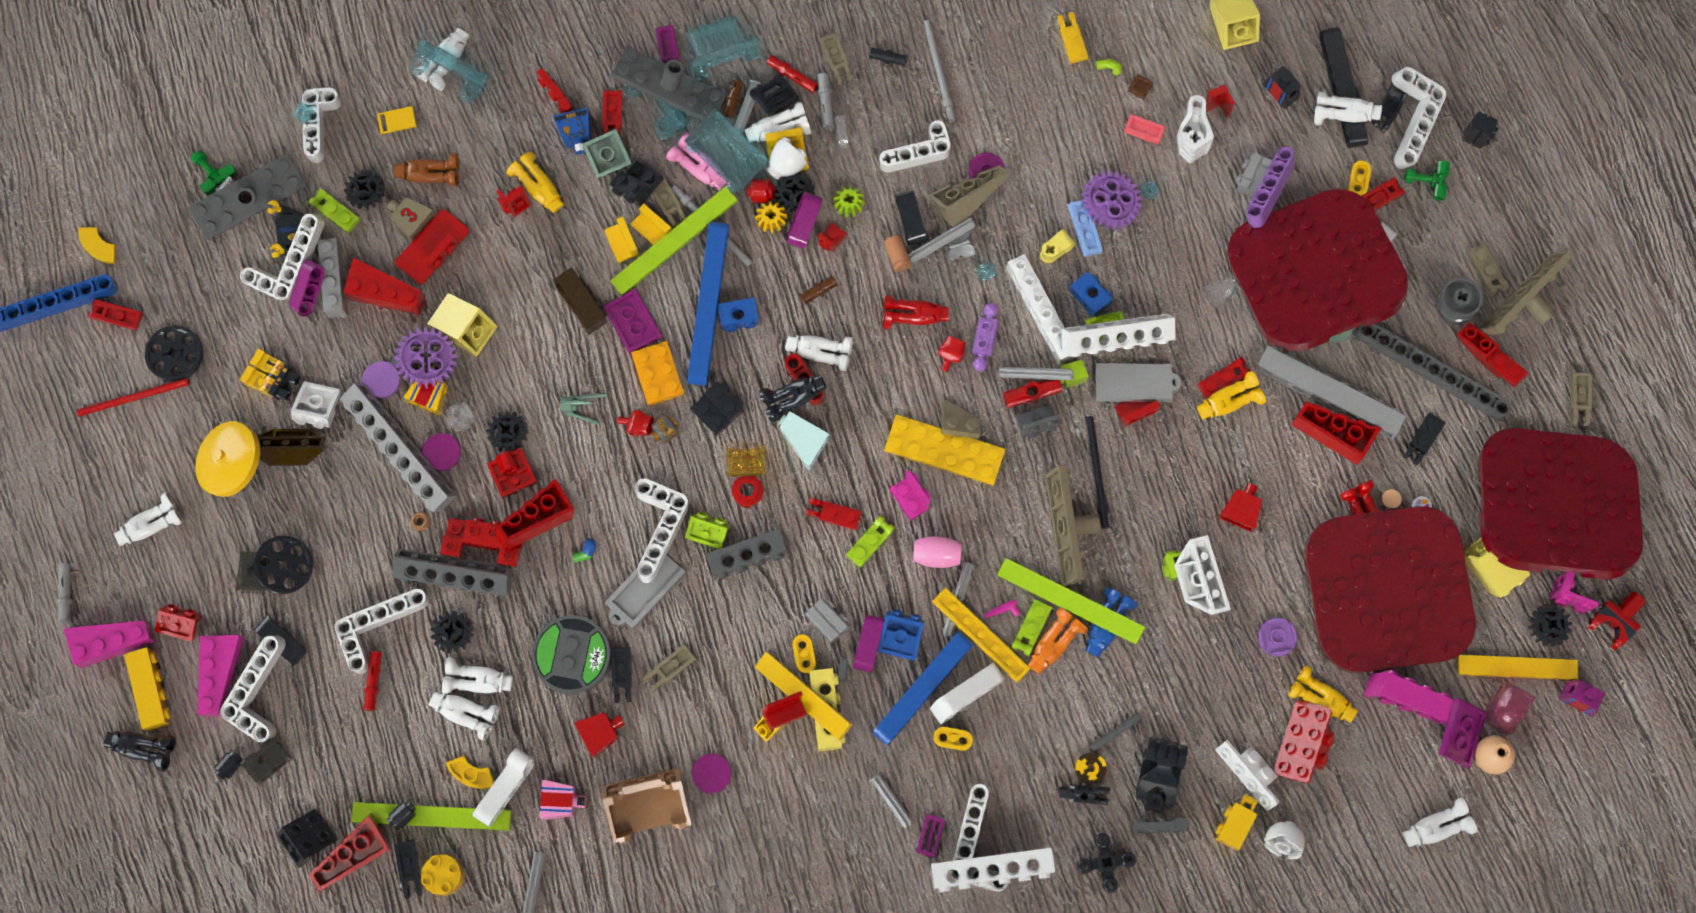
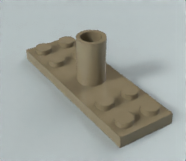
M1571 250L1551 253L1478 329L1490 336L1501 334L1508 328L1507 324L1510 321H1514L1520 316L1519 312L1524 307L1539 324H1543L1551 319L1555 311L1538 292L1548 282L1553 281L1561 269L1566 268L1571 263L1570 259L1574 256Z
M1059 465L1045 475L1061 582L1062 586L1071 587L1083 580L1085 575V569L1081 562L1082 550L1078 544L1077 535L1098 534L1100 531V520L1098 515L1074 516L1072 506L1073 493L1069 487L1070 474L1067 471L1066 465Z

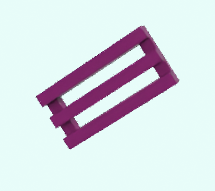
M926 814L916 853L932 858L936 857L946 819ZM931 819L933 822L924 851L921 850L928 821ZM938 821L941 823L939 826L934 849L931 853L929 852V848L931 845L936 822Z

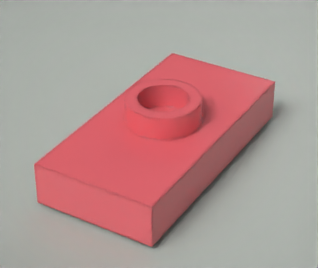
M1131 114L1124 133L1159 145L1165 126Z

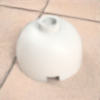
M1286 821L1273 824L1266 832L1264 838L1265 847L1277 856L1281 857L1282 854L1288 855L1287 859H1298L1303 853L1305 836L1294 822Z

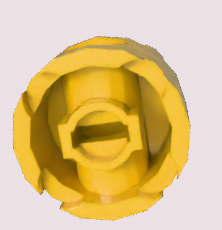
M440 854L430 857L424 864L421 872V882L425 888L431 893L441 896L456 893L460 890L465 879V871L462 864L449 855Z

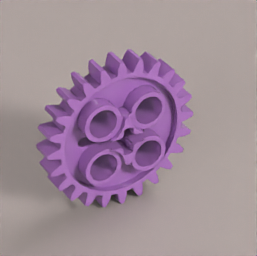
M1110 170L1106 175L1103 171L1099 176L1095 174L1093 179L1090 178L1087 182L1088 184L1084 186L1083 189L1085 191L1081 194V196L1085 197L1081 203L1086 204L1083 210H1089L1086 216H1093L1092 223L1096 220L1099 221V227L1102 223L1105 224V229L1109 225H1111L1113 230L1116 229L1117 225L1120 229L1124 227V224L1129 226L1136 219V216L1140 213L1139 209L1142 207V204L1139 203L1142 197L1137 196L1140 190H1134L1137 184L1131 185L1132 179L1125 180V174L1119 177L1118 171L1114 175H1112ZM1096 198L1101 199L1102 203L1098 202ZM1110 210H1113L1116 215H1113Z
M424 327L423 332L417 328L416 334L409 331L410 337L408 338L404 335V342L399 341L398 345L400 348L395 349V352L399 354L394 356L395 360L399 361L396 363V368H401L399 375L405 373L404 380L410 378V385L417 382L418 388H420L422 383L425 384L426 389L429 383L435 388L437 381L442 385V378L449 380L447 373L453 374L454 370L451 367L457 366V363L454 361L457 360V355L454 354L456 348H451L453 341L447 342L448 335L442 337V331L440 330L436 334L434 328L431 329V332L427 331V327ZM424 342L428 343L427 374L424 372ZM436 345L439 346L441 349L435 352L432 351L430 348ZM413 346H419L421 347V350L418 352H414L411 350V348ZM414 364L422 366L419 370H414L411 367ZM433 364H439L441 368L438 370H434L431 368V366Z

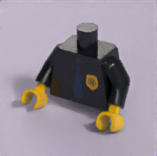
M271 200L268 204L273 205L274 209L268 208L267 212L273 214L277 211L278 214H275L277 244H273L270 250L277 251L272 253V257L277 258L280 254L287 256L304 214L287 206H279L277 201ZM307 236L304 237V243H305V244L308 243V237H307Z

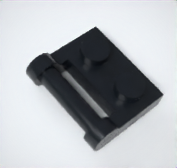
M781 74L775 75L769 82L759 88H753L749 92L751 98L759 103L769 117L796 102L799 98ZM776 85L780 86L779 89L765 97L762 95Z

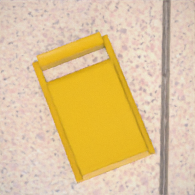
M412 106L377 114L381 134L417 127ZM380 115H385L388 131H383Z

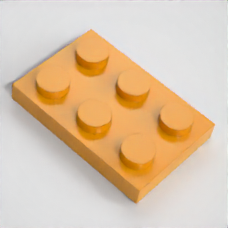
M667 341L631 352L648 406L685 395Z

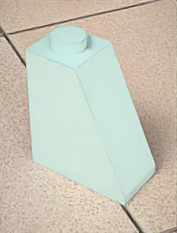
M789 411L788 415H784L779 422L780 432L804 466L811 470L830 439L829 434Z

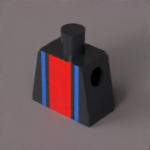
M1285 66L1279 68L1262 83L1263 87L1284 109H1287L1299 99L1301 84Z

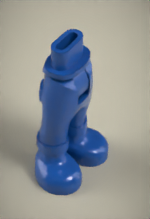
M1106 587L1104 595L1107 599L1103 606L1113 611L1115 604L1121 597V593ZM1123 595L1120 605L1115 612L1126 617V612L1128 610H1135L1138 603ZM1093 624L1089 639L1087 640L1089 644L1085 651L1099 658L1102 651L1106 650L1116 635Z

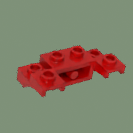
M449 518L440 555L460 558L463 545L499 551L498 565L517 568L524 543L504 551L495 536L496 527L501 522L492 521V523H485L483 519L479 518L467 521Z

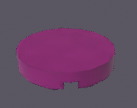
M980 153L969 164V179H974L978 173L999 165L1005 169L1004 163L1001 158L992 155V153Z
M439 433L427 439L423 446L422 454L436 471H447L455 467L459 462L461 448L454 437L449 434Z
M706 754L695 762L692 769V779L696 787L702 792L708 794L718 793L728 786L731 779V768L722 756Z

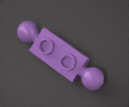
M994 303L985 305L983 311L986 318L979 317L972 351L973 355L978 356L973 360V367L977 371H984L988 366L985 357H992L999 325L998 319H993L999 311L998 306Z

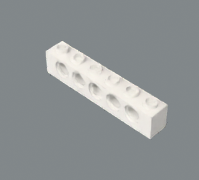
M1023 254L1009 261L1007 271L1058 365L1060 366L1076 358L1062 351V328L1065 327L1026 255Z
M1169 314L1062 328V351L1071 357L1081 356V353L1097 354L1101 350L1112 352L1116 351V348L1121 347L1123 349H1132L1135 345L1146 347L1156 342L1158 344H1167L1168 341L1175 340V317ZM1121 332L1120 338L1117 339V335ZM1103 335L1102 341L1099 342V338ZM1086 337L1085 343L1081 345L1083 338Z
M1052 848L931 864L934 889H939V892L951 891V887L959 886V890L969 889L971 884L979 883V887L990 886L992 881L1006 884L1011 883V879L1019 878V882L1031 880V876L1039 875V879L1050 878L1051 873H1055ZM1029 860H1036L1038 862V869L1036 871L1028 868ZM1014 862L1018 865L1017 873L1013 874L1008 871L1007 866L1009 863ZM988 866H997L999 870L998 875H989L987 871ZM969 868H976L979 875L976 879H971L968 876L967 871ZM951 870L956 871L959 875L958 880L955 882L950 881L947 877L948 872Z

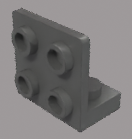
M1052 404L1015 415L1022 438L1027 437L1028 439L1038 436L1040 432L1046 431V433L1057 430L1056 427H1059L1061 420L1060 414L1055 415Z

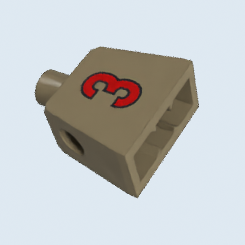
M405 198L401 204L393 199L387 206L393 212L390 216L392 222L411 242L435 217L434 212L430 208L409 198Z

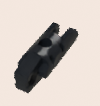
M1070 784V787H1059V798H1067L1069 802L1109 805V799L1094 797V794H1109L1111 788Z

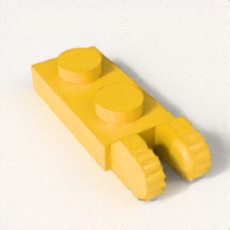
M1068 13V19L1071 24L1069 27H1065L1063 16L1058 15L1060 34L1070 64L1088 60V54L1079 26L1076 24L1074 13Z

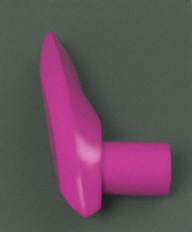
M1011 600L993 608L984 615V618L1004 613L1007 610H1010L1014 617L1018 616L1021 613L1016 606L1018 600Z

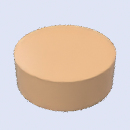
M1393 489L1387 490L1381 497L1382 505L1389 510L1396 509L1402 501L1400 493Z

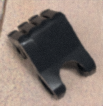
M1149 737L1143 755L1135 796L1137 800H1144L1148 791L1155 787H1160L1165 793V806L1172 808L1178 795L1181 770L1185 768L1188 747L1180 745L1178 748V743L1170 741V744L1167 745L1168 740L1160 739L1159 743H1157L1156 738Z

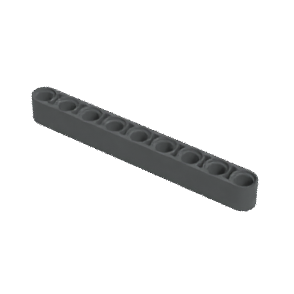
M1373 324L1368 327L1361 325L1357 328L1356 337L1359 341L1491 418L1501 420L1511 411V404L1505 398L1379 325ZM1362 328L1368 329L1370 334H1364ZM1379 338H1384L1387 344H1381ZM1395 348H1401L1403 354L1397 353ZM1412 357L1418 358L1420 364L1414 363ZM1429 367H1434L1437 373H1431ZM1446 377H1451L1453 383L1447 382ZM1463 386L1468 387L1470 389V393H1466L1463 390ZM1480 396L1485 397L1487 399V403H1483L1480 400ZM1497 406H1501L1504 409V413L1499 412Z

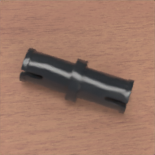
M872 47L869 58L884 61L885 64L893 63L905 67L908 55L894 53L889 49L885 51Z

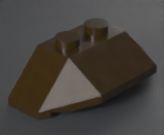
M312 428L271 429L257 435L260 444L259 460L269 466L308 465L323 452L326 435Z

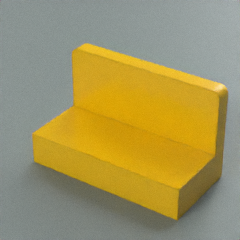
M645 204L639 208L640 214L631 223V226L652 245L672 231L671 227Z
M623 216L616 219L618 224L604 230L618 263L639 255Z

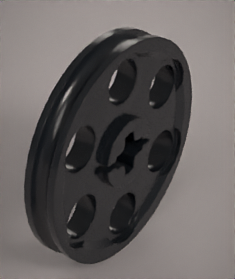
M173 325L158 330L151 336L145 348V361L150 371L158 378L169 382L192 376L200 367L203 359L201 341L191 330L183 326ZM169 332H175L173 340H166V335ZM186 337H193V342L190 345H184ZM154 345H161V350L158 353H152ZM172 350H176L178 352L175 354V357H172L170 355L173 353ZM190 354H196L194 362H187V357ZM158 362H164V368L161 371L155 370V365ZM175 367H182L180 375H173Z
M273 537L264 542L257 550L253 560L254 575L260 585L272 593L290 594L296 592L308 582L312 575L313 558L311 552L303 542L294 537ZM278 541L282 544L283 548L280 552L273 550V542ZM293 546L301 548L302 553L300 556L292 554L291 548ZM262 555L269 558V564L266 566L259 563V557ZM279 561H281V562L286 561V562H287V564H286L287 569H286V568L280 569V568H279V566H280ZM300 564L306 565L308 569L304 575L299 574L297 571V567ZM266 574L274 575L275 582L273 584L265 582ZM286 578H291L294 581L293 588L288 589L284 586Z

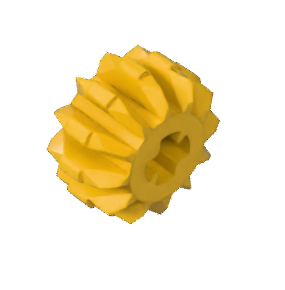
M769 201V206L762 203V209H757L758 215L755 216V219L759 221L757 225L759 228L763 227L764 232L770 229V232L773 234L775 228L780 231V226L786 225L785 219H787V214L784 213L785 208H779L778 202L774 206L772 201Z

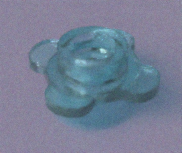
M300 102L291 115L301 123H306L310 120L314 110L311 107L305 106L304 102Z
M988 262L981 264L977 268L978 279L980 281L987 280L996 274L994 270L995 265Z

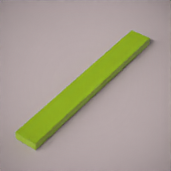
M725 186L610 280V282L621 295L626 294L707 228L710 222H714L735 205L738 200Z
M1007 558L997 574L998 577L1135 645L1138 644L1145 630L1144 626Z
M353 802L351 822L361 823L372 813L378 824L390 825L386 819L398 804ZM414 805L417 809L415 811L416 816L406 825L510 831L512 811L503 810L495 822L488 827L473 817L475 811L473 808Z

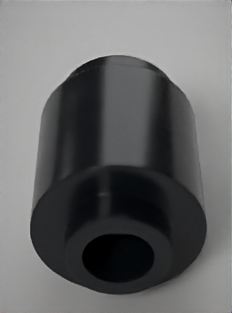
M230 750L229 753L226 752L214 766L216 769L214 773L223 780L225 778L230 779L242 765L243 758L233 750Z
M402 801L389 813V817L386 820L398 831L400 828L403 829L416 816L415 811L417 809L411 802L405 803Z

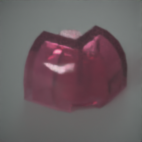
M1502 683L1494 699L1487 704L1486 718L1492 727L1508 736L1515 732L1517 723L1520 720L1523 721L1536 697L1519 687Z

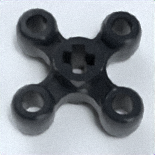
M1100 833L1094 839L1095 846L1099 850L1098 857L1095 860L1080 859L1076 864V868L1079 873L1084 875L1089 874L1093 870L1100 871L1103 874V890L1107 893H1114L1118 888V882L1113 875L1114 869L1118 866L1125 868L1133 867L1136 863V857L1132 852H1124L1120 856L1112 855L1109 851L1110 837L1105 833ZM1100 838L1105 839L1106 843L1104 845L1100 844ZM1126 856L1131 858V863L1125 862ZM1108 858L1110 860L1109 864H1111V867L1107 866L1106 868H1104L1102 866L1103 862H1101V860H1106ZM1082 863L1088 865L1087 870L1081 868ZM1107 882L1113 883L1112 889L1107 887Z

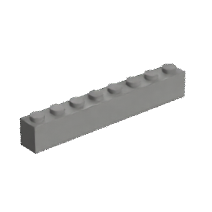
M1267 346L1255 371L1340 414L1346 415L1350 419L1364 421L1373 427H1381L1379 434L1391 440L1397 436L1406 418V415L1401 410L1390 408L1383 401L1368 397V394L1364 391L1354 390L1348 383L1339 382L1333 379L1332 375L1325 372L1321 373L1310 364L1305 365L1299 362V359L1295 356H1287L1274 346Z

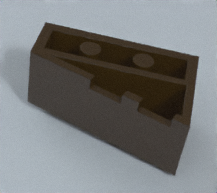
M572 267L552 279L557 291L588 335L607 323L605 318L607 313L602 306H597L595 303L597 299L591 291H587L585 288L587 285L581 277L578 278Z

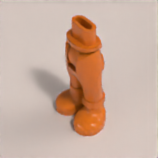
M1061 607L1056 611L1058 616L1057 622L1055 621L1052 627L1040 639L1034 654L1031 656L1032 660L1027 665L1039 675L1061 657L1070 642L1075 638V634H1085L1088 631V628L1082 622L1074 618L1069 628L1055 642L1057 636L1063 631L1064 626L1073 618L1069 612Z

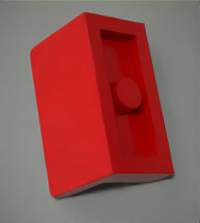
M1225 84L1209 91L1205 99L1206 112L1220 106L1225 117H1230L1235 102Z
M1158 401L1123 402L1115 406V410L1124 427L1155 414L1160 409Z
M802 691L765 706L762 714L770 730L807 715L800 700L803 696Z

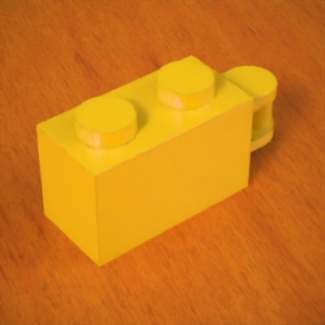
M1245 793L1239 804L1229 805L1224 813V816H1226L1224 823H1219L1215 834H1217L1215 840L1236 851L1240 850L1257 816V813L1253 812L1258 800ZM1244 803L1251 805L1250 808H1245L1243 806Z

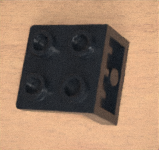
M316 809L286 824L277 835V838L298 868L305 865L309 857L336 842V838Z

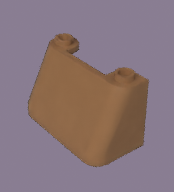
M670 769L631 778L603 787L602 800L613 843H626L630 841L634 832L672 824V827L677 828V830H683L692 825L680 769Z

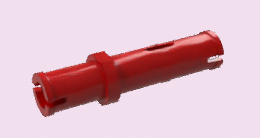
M775 55L769 57L766 64L780 72L779 74L785 75L811 93L816 91L818 83L791 67L790 63L783 62Z
M370 651L367 682L366 688L363 691L365 693L364 711H376L375 706L377 694H379L378 681L382 652Z

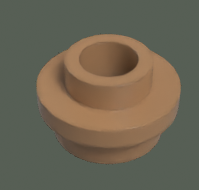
M417 512L411 517L410 523L416 531H424L430 525V518L424 512ZM419 519L424 520V523L422 525H418L417 522Z

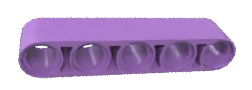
M1282 147L1277 151L1247 207V217L1251 227L1259 228L1265 224L1295 168V156L1292 148Z

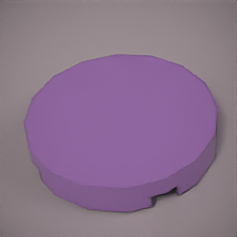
M379 361L367 367L363 373L362 383L368 387L377 399L390 398L400 388L401 377L394 365L389 362Z
M1271 618L1260 627L1258 642L1266 654L1273 657H1282L1294 649L1297 643V631L1294 625L1286 619Z

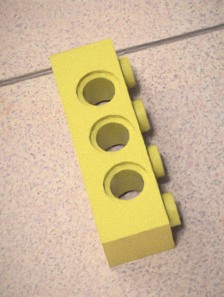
M833 668L809 671L811 689L838 711L837 705L841 704L840 692L836 693L835 685H839L837 673H833ZM824 685L831 688V692L827 695L820 693V688ZM815 720L818 751L842 749V744L845 743V735L841 740H838L832 734H827L824 731V727Z

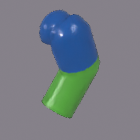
M586 539L582 551L572 553L574 563L592 558L596 550L594 539Z

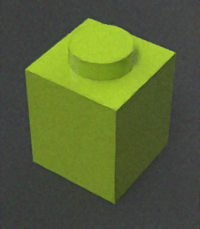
M1083 359L1060 367V369H1072L1074 371L1073 380H1060L1061 384L1064 383L1065 388L1087 382L1088 374Z

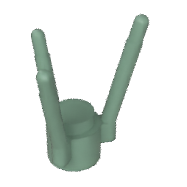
M599 393L562 397L560 404L561 412H566V416H573L599 425V421L574 413V411L578 410V405L592 404V401L578 400L607 397L608 394Z

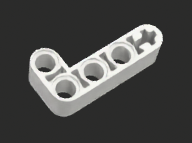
M333 88L309 89L302 96L303 150L312 163H319L324 158L323 111L336 110L341 106V98ZM330 97H335L332 101H328ZM316 98L314 102H309L311 99ZM313 115H317L315 119L310 120ZM317 132L316 136L310 137L312 133Z
M939 120L933 121L930 124V140L883 151L879 157L881 170L886 173L946 159L950 154V141L945 124ZM939 129L942 132L940 134L933 133V130ZM944 146L946 150L940 151L937 148ZM925 150L928 154L921 155L919 152ZM903 155L910 156V158L907 160H904L901 157Z
M992 663L939 698L930 707V710L942 725L958 711L999 685L1006 678L996 664Z
M516 747L507 759V766L476 807L473 817L490 827L532 770L534 759Z

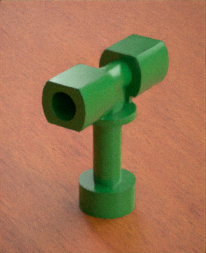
M198 150L191 156V160L196 166L201 165L208 173L207 180L200 184L199 187L206 196H209L217 191L215 188L226 180L228 176L234 178L238 174L229 163L220 170L218 168L213 169L206 161L208 156L203 150Z
M1439 161L1436 172H1433L1432 175L1415 173V169L1407 168L1404 183L1412 184L1414 180L1428 182L1430 187H1434L1432 199L1444 201L1447 192L1445 179L1449 175L1450 162Z

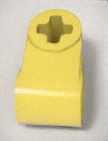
M1062 229L1053 238L1044 243L1040 258L1044 263H1053L1063 254L1069 252L1076 245V242L1065 229Z

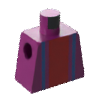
M1581 680L1567 681L1558 699L1593 717L1605 693Z

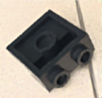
M636 161L627 172L621 170L610 185L615 195L618 197L623 196L630 204L635 203L641 206L664 178L661 174Z
M718 381L704 392V396L690 408L716 437L744 412L743 401L737 395L733 397L729 393L731 389L724 382L720 384Z

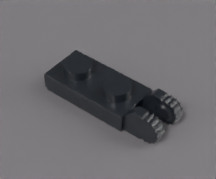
M1393 82L1380 104L1382 105L1381 119L1383 116L1387 118L1381 128L1383 132H1386L1393 120L1396 119L1408 93L1397 88ZM1373 119L1372 124L1374 126L1378 125L1381 119Z
M1429 412L1410 441L1403 458H1409L1413 449L1419 451L1420 453L1416 456L1413 463L1417 466L1423 456L1427 454L1446 422Z
M631 647L611 648L614 703L620 702L619 688L626 687L627 702H632Z
M415 840L394 843L400 883H402L405 899L411 897L408 882L411 881L415 883L417 896L423 895Z

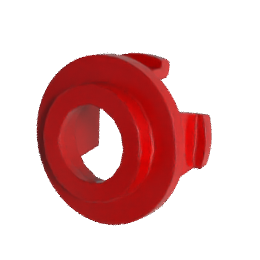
M740 476L732 485V496L741 507L751 508V506L762 500L763 485L755 476ZM750 483L754 486V493L751 496H743L741 494L740 488L743 484Z

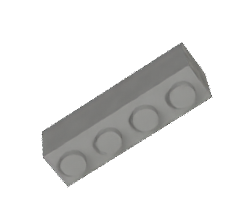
M337 238L318 240L319 263L325 271L321 285L323 311L328 318L347 316L346 296L343 293L345 281L342 246Z

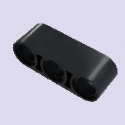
M914 191L895 195L908 245L927 241Z
M268 615L253 629L263 639L267 636H281L285 640V648L281 655L293 666L308 652ZM272 640L271 646L275 649L276 643Z

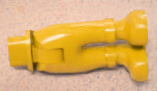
M533 151L527 152L520 157V162L528 168V171L535 177L537 183L518 161L513 162L509 166L506 174L511 178L518 176L519 181L523 183L530 195L544 205L546 209L549 208L554 214L565 204L561 201V196L558 194L554 183L540 169L538 164H535L536 154Z
M1253 371L1247 372L1242 382L1238 381L1233 385L1222 388L1212 394L1207 400H1203L1202 404L1196 406L1201 419L1229 414L1243 405L1249 404L1250 401H1255L1259 405L1265 404L1266 398L1259 387H1256L1259 385V381ZM1248 388H1254L1247 393H1244L1236 398L1231 399L1232 396L1241 393Z
M1306 665L1297 676V681L1291 686L1288 696L1291 698L1302 697L1305 702L1329 707L1332 709L1333 717L1339 720L1344 719L1351 723L1358 710L1351 706L1352 703L1348 702L1340 692L1320 682L1317 678H1313L1311 676L1312 668ZM1302 684L1309 686V688L1315 690L1323 697L1321 698L1312 691L1305 689Z

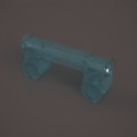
M424 38L420 41L409 64V70L417 76L422 75L432 61L464 79L465 81L459 91V98L464 103H470L478 96L489 76L477 71L474 66L439 46L435 47L429 44ZM414 63H422L423 69H417ZM464 90H470L473 96L467 97Z
M624 83V92L628 97L635 98L643 93L635 88L628 87L629 85ZM653 97L665 114L654 123V134L657 139L666 140L690 125L689 120L685 119L681 114V110ZM665 127L666 130L660 131L659 128Z

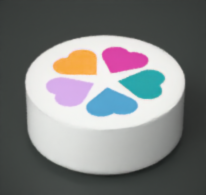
M1420 496L1412 502L1411 507L1423 506L1432 508V503L1428 498Z

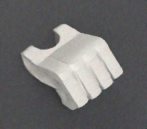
M1199 95L1190 98L1184 114V120L1177 133L1179 155L1189 164L1209 152L1214 137L1206 117V101L1204 97ZM1193 102H1200L1201 108L1193 106ZM1190 127L1192 130L1188 133L1185 132L1186 129Z

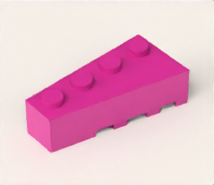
M146 621L63 628L73 665L79 668H84L156 643L152 626Z
M200 636L198 715L202 717H222L221 708L230 694L231 684L235 678L236 666L241 656V648L245 642V638L242 636Z
M1391 670L1370 674L1363 696L1368 698L1376 696L1380 698L1379 702L1398 704L1400 710L1412 713L1417 711V716L1439 724L1448 723L1454 703L1449 694L1443 692L1436 693L1432 687L1427 685L1420 686L1411 678L1405 677L1403 679L1398 676L1397 672Z

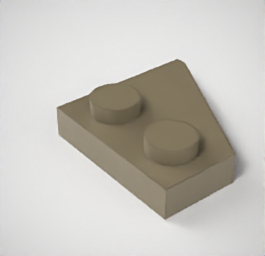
M947 400L942 402V434L979 439L981 435V419Z

